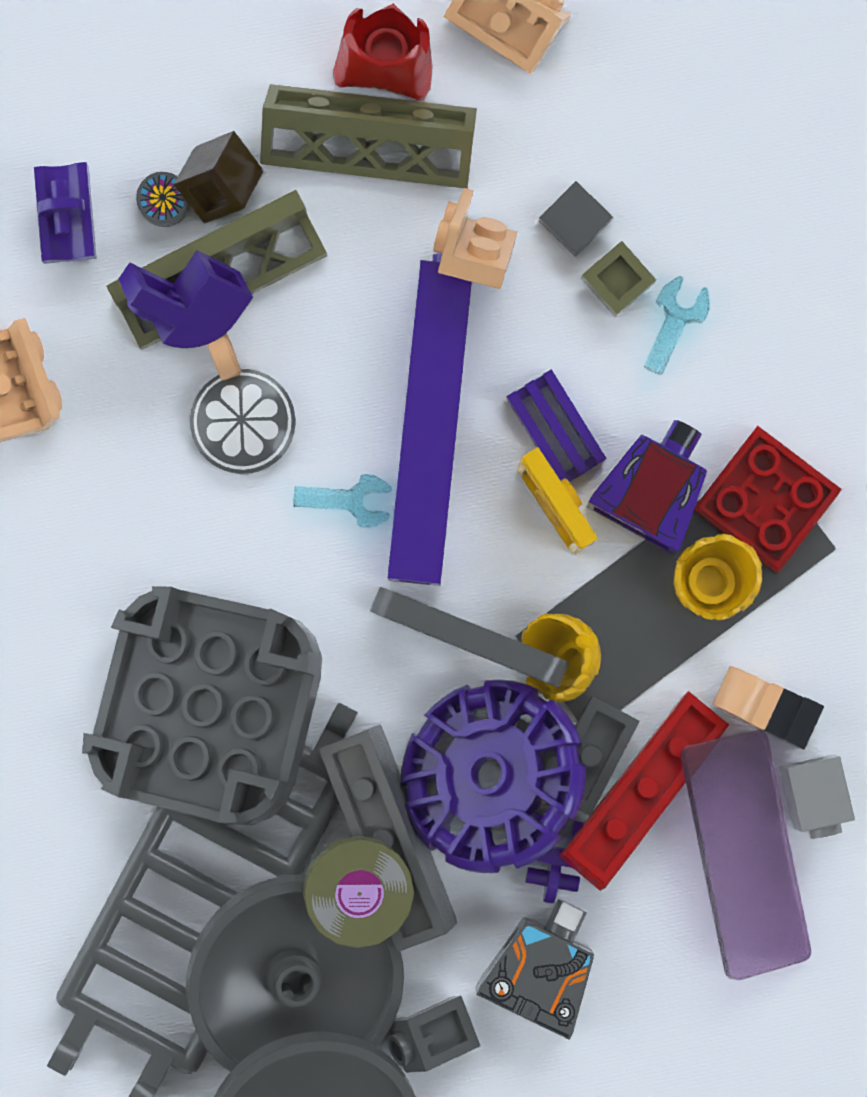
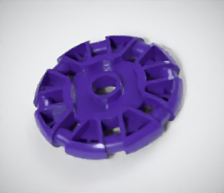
M504 679L485 680L484 686L472 689L469 685H464L436 702L424 714L428 719L418 734H411L401 767V785L406 786L408 802L405 803L408 817L413 830L430 851L437 849L446 855V863L452 866L483 874L499 873L500 867L512 864L516 869L533 863L553 849L562 839L559 832L568 818H576L581 806L586 783V766L580 764L577 749L582 746V742L573 722L563 708L555 700L547 702L538 696L539 690L525 683ZM487 707L488 719L475 721L474 717L476 716L477 709ZM528 714L533 718V721L527 730L523 731L515 727L520 717ZM446 731L455 739L449 745L444 755L435 745ZM556 752L558 767L545 770L541 754ZM497 760L501 766V778L492 788L483 789L479 783L480 769L488 761ZM436 779L439 795L429 797L427 783ZM543 799L551 804V806L539 822L529 814L534 813L540 807ZM455 816L465 822L457 836L450 832V824ZM505 828L507 843L496 845L493 841L492 830Z

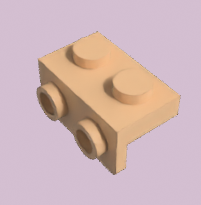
M26 318L14 320L9 328L0 330V443L48 430L60 418V410L62 409L59 389L54 381H48L42 364L44 349L41 339L35 331H30Z

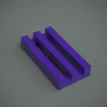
M552 369L542 374L536 380L525 384L518 391H514L506 396V400L535 447L540 449L560 481L566 478L571 482L607 459ZM546 386L548 387L589 453L590 457L583 461L541 393V389ZM531 397L573 465V468L565 472L522 402L526 398Z

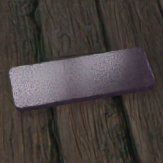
M752 730L686 746L681 752V762L725 975L729 979L743 980L807 961L811 956L812 949L767 734L762 730Z

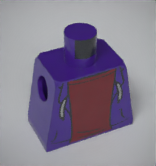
M673 420L661 444L641 434L592 494L586 507L674 556L683 543L707 473L705 468L689 460L702 434L679 420Z

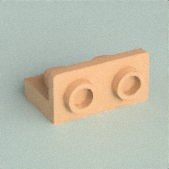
M452 0L443 17L531 74L536 70L560 28L567 24L572 14L562 8L565 3L564 0Z
M463 188L458 204L448 201L444 218L440 221L433 247V252L442 254L438 273L501 290L518 231L507 229L506 224L493 218L482 217L477 220L467 218L474 190Z

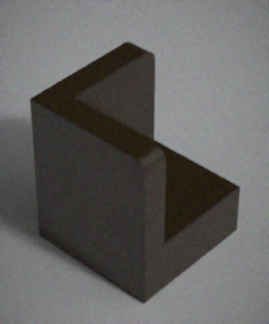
M232 131L197 145L192 150L179 173L174 186L205 224L244 209L263 170L236 132Z

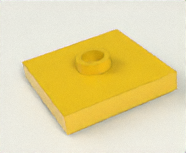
M538 447L522 456L517 472L570 553L577 555L591 546L598 537L578 507L583 505L570 482L566 478L560 481Z

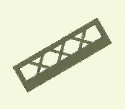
M270 84L262 109L260 164L468 189L477 108ZM274 128L295 130L306 143L296 151L273 149ZM333 135L347 136L358 150L347 158L333 156L322 143ZM386 141L397 142L406 149L410 156L399 164L388 163L379 156L375 149ZM439 147L461 150L459 171L439 169L427 156Z
M294 190L142 268L174 283L196 250L228 266H231L233 257L243 252H248L264 257L258 276L246 282L251 294H254L327 257L328 254L308 217L306 207L297 190ZM300 224L312 249L295 258L275 253L274 250L279 235ZM270 239L267 250L256 247ZM271 260L282 263L268 271ZM119 280L106 285L139 348L143 350L161 341L156 328L144 333L135 313L127 306L128 300Z

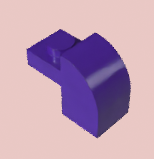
M196 250L174 283L129 262L118 278L128 300L127 306L142 319L153 321L162 343L175 348H196L216 341L233 327L253 299L240 271Z

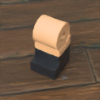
M729 666L712 703L714 707L795 749L805 750L825 707L807 697H802L775 683H768L733 666Z

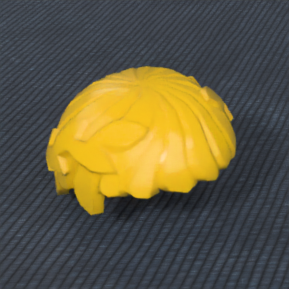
M718 534L715 537L701 538L692 546L687 547L676 561L677 565L673 578L675 593L685 608L705 619L725 620L741 610L744 611L753 603L760 591L762 583V563L752 546L731 535Z
M544 613L538 616L537 620L531 621L528 624V628L523 630L522 643L569 662L559 688L529 676L526 677V684L539 690L538 693L543 694L545 699L555 700L556 702L571 701L587 690L595 675H598L601 664L599 641L591 627L582 620L566 614Z

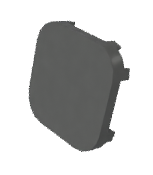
M152 586V591L139 596L125 611L119 609L110 627L119 630L93 734L83 732L82 754L88 755L93 774L103 785L101 789L118 798L130 799L216 821L217 823L231 825H255L272 818L287 803L295 785L316 701L322 670V654L316 637L303 622L271 608L265 609L179 590L172 586Z

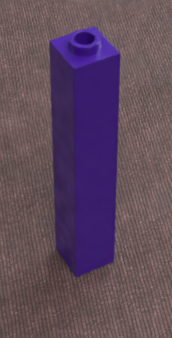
M442 254L432 255V261L420 260L387 576L388 581L441 586L472 287L471 281L438 273Z

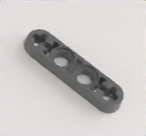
M379 587L370 612L557 688L560 687L569 662L383 587Z

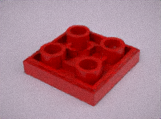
M757 425L695 505L693 512L722 534L731 535L752 546L761 563L777 574L842 489Z

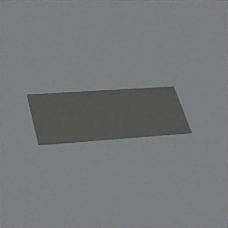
M693 512L683 543L674 556L644 540L547 612L548 614H566L582 620L591 627L597 636L601 649V664L598 675H595L591 685L584 693L576 699L565 701L564 703L578 721L591 696L618 710L622 709L836 550L835 546L816 523L779 573H773L762 564L760 591L747 609L741 610L725 620H709L695 615L680 603L675 593L673 578L677 565L676 561L687 547L692 546L701 538L715 537L722 533ZM523 630L515 636L521 643Z

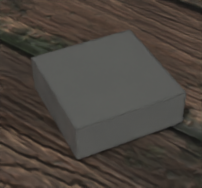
M577 181L539 217V222L575 257L613 220V216Z

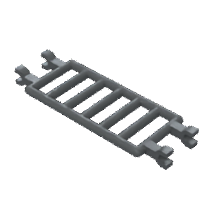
M338 702L315 748L312 749L304 745L300 767L326 780L327 783L313 809L288 798L287 803L276 813L277 816L302 828L287 857L224 823H217L216 821L161 807L155 808L56 994L57 1003L75 1015L52 1054L47 1067L66 1076L69 1070L73 1069L88 1037L96 1025L151 1055L129 1097H154L170 1066L186 1074H193L198 1071L208 1051L200 1040L196 1029L186 1048H183L81 992L96 964L190 1014L185 986L107 945L123 916L192 953L200 934L199 932L133 898L147 869L219 907L239 893L158 850L172 822L175 821L277 877L302 875L339 806V801L318 749L344 739L358 714L357 711Z

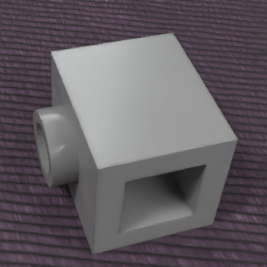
M826 755L779 766L793 829L800 832L809 831L810 838L817 839L842 833L841 823L855 820L840 756Z

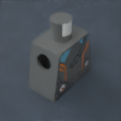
M558 899L545 926L527 917H523L478 980L475 987L476 995L570 1040L574 1032L594 959L592 949L575 941L587 912L564 900Z

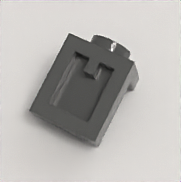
M461 995L447 998L408 1017L395 1018L389 1030L391 1035L388 1038L390 1052L397 1064L402 1066L406 1073L427 1072L480 1047Z

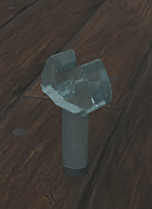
M678 276L668 282L656 299V304L664 311L665 320L643 367L658 375H663L684 327L691 323L702 324L710 310V297L707 287L702 288L695 299L694 306L691 308H683L677 303L676 295L683 283L682 276Z
M362 474L359 482L349 490L295 486L293 507L347 510L357 519L359 528H374L388 521L390 514L378 510H367L363 506L364 497L372 492L379 494L391 493L392 487L380 477L370 474Z

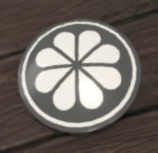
M241 369L239 376L222 382L220 376L217 375L203 386L196 396L191 409L190 429L196 447L212 465L230 473L249 475L270 467L284 455L294 436L296 417L288 393L275 379L256 370Z

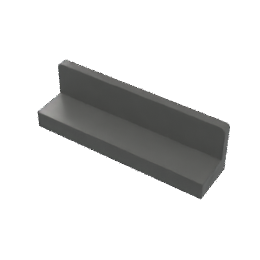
M381 724L319 748L318 750L352 837L359 835L380 839L400 855L411 873L414 897L410 914L399 930L391 936L396 951L399 952L447 934L458 923L432 853L420 840L411 825L405 803L408 802L406 787L401 785V774Z

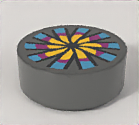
M156 172L147 176L140 183L137 189L136 202L141 214L149 223L158 227H171L180 223L188 214L190 205L174 186L177 175L169 172Z

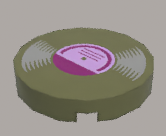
M358 835L336 840L327 846L326 850L320 853L317 859L313 860L306 872L303 896L307 914L319 933L338 945L361 948L380 944L399 930L410 914L414 889L411 873L396 851L380 839Z

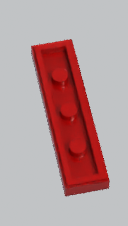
M690 691L683 694L562 850L559 857L598 890L605 889L730 724Z

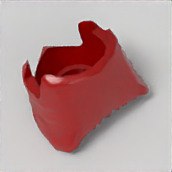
M394 3L373 12L366 18H363V8H356L348 15L344 25L343 36L333 68L335 85L340 88L367 87L378 90L386 89L388 92L402 94L416 101L424 100L431 90L433 69L430 32L427 24L423 19L417 18L416 27L412 20Z

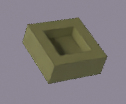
M623 241L619 242L581 276V280L615 318L656 282L655 277Z

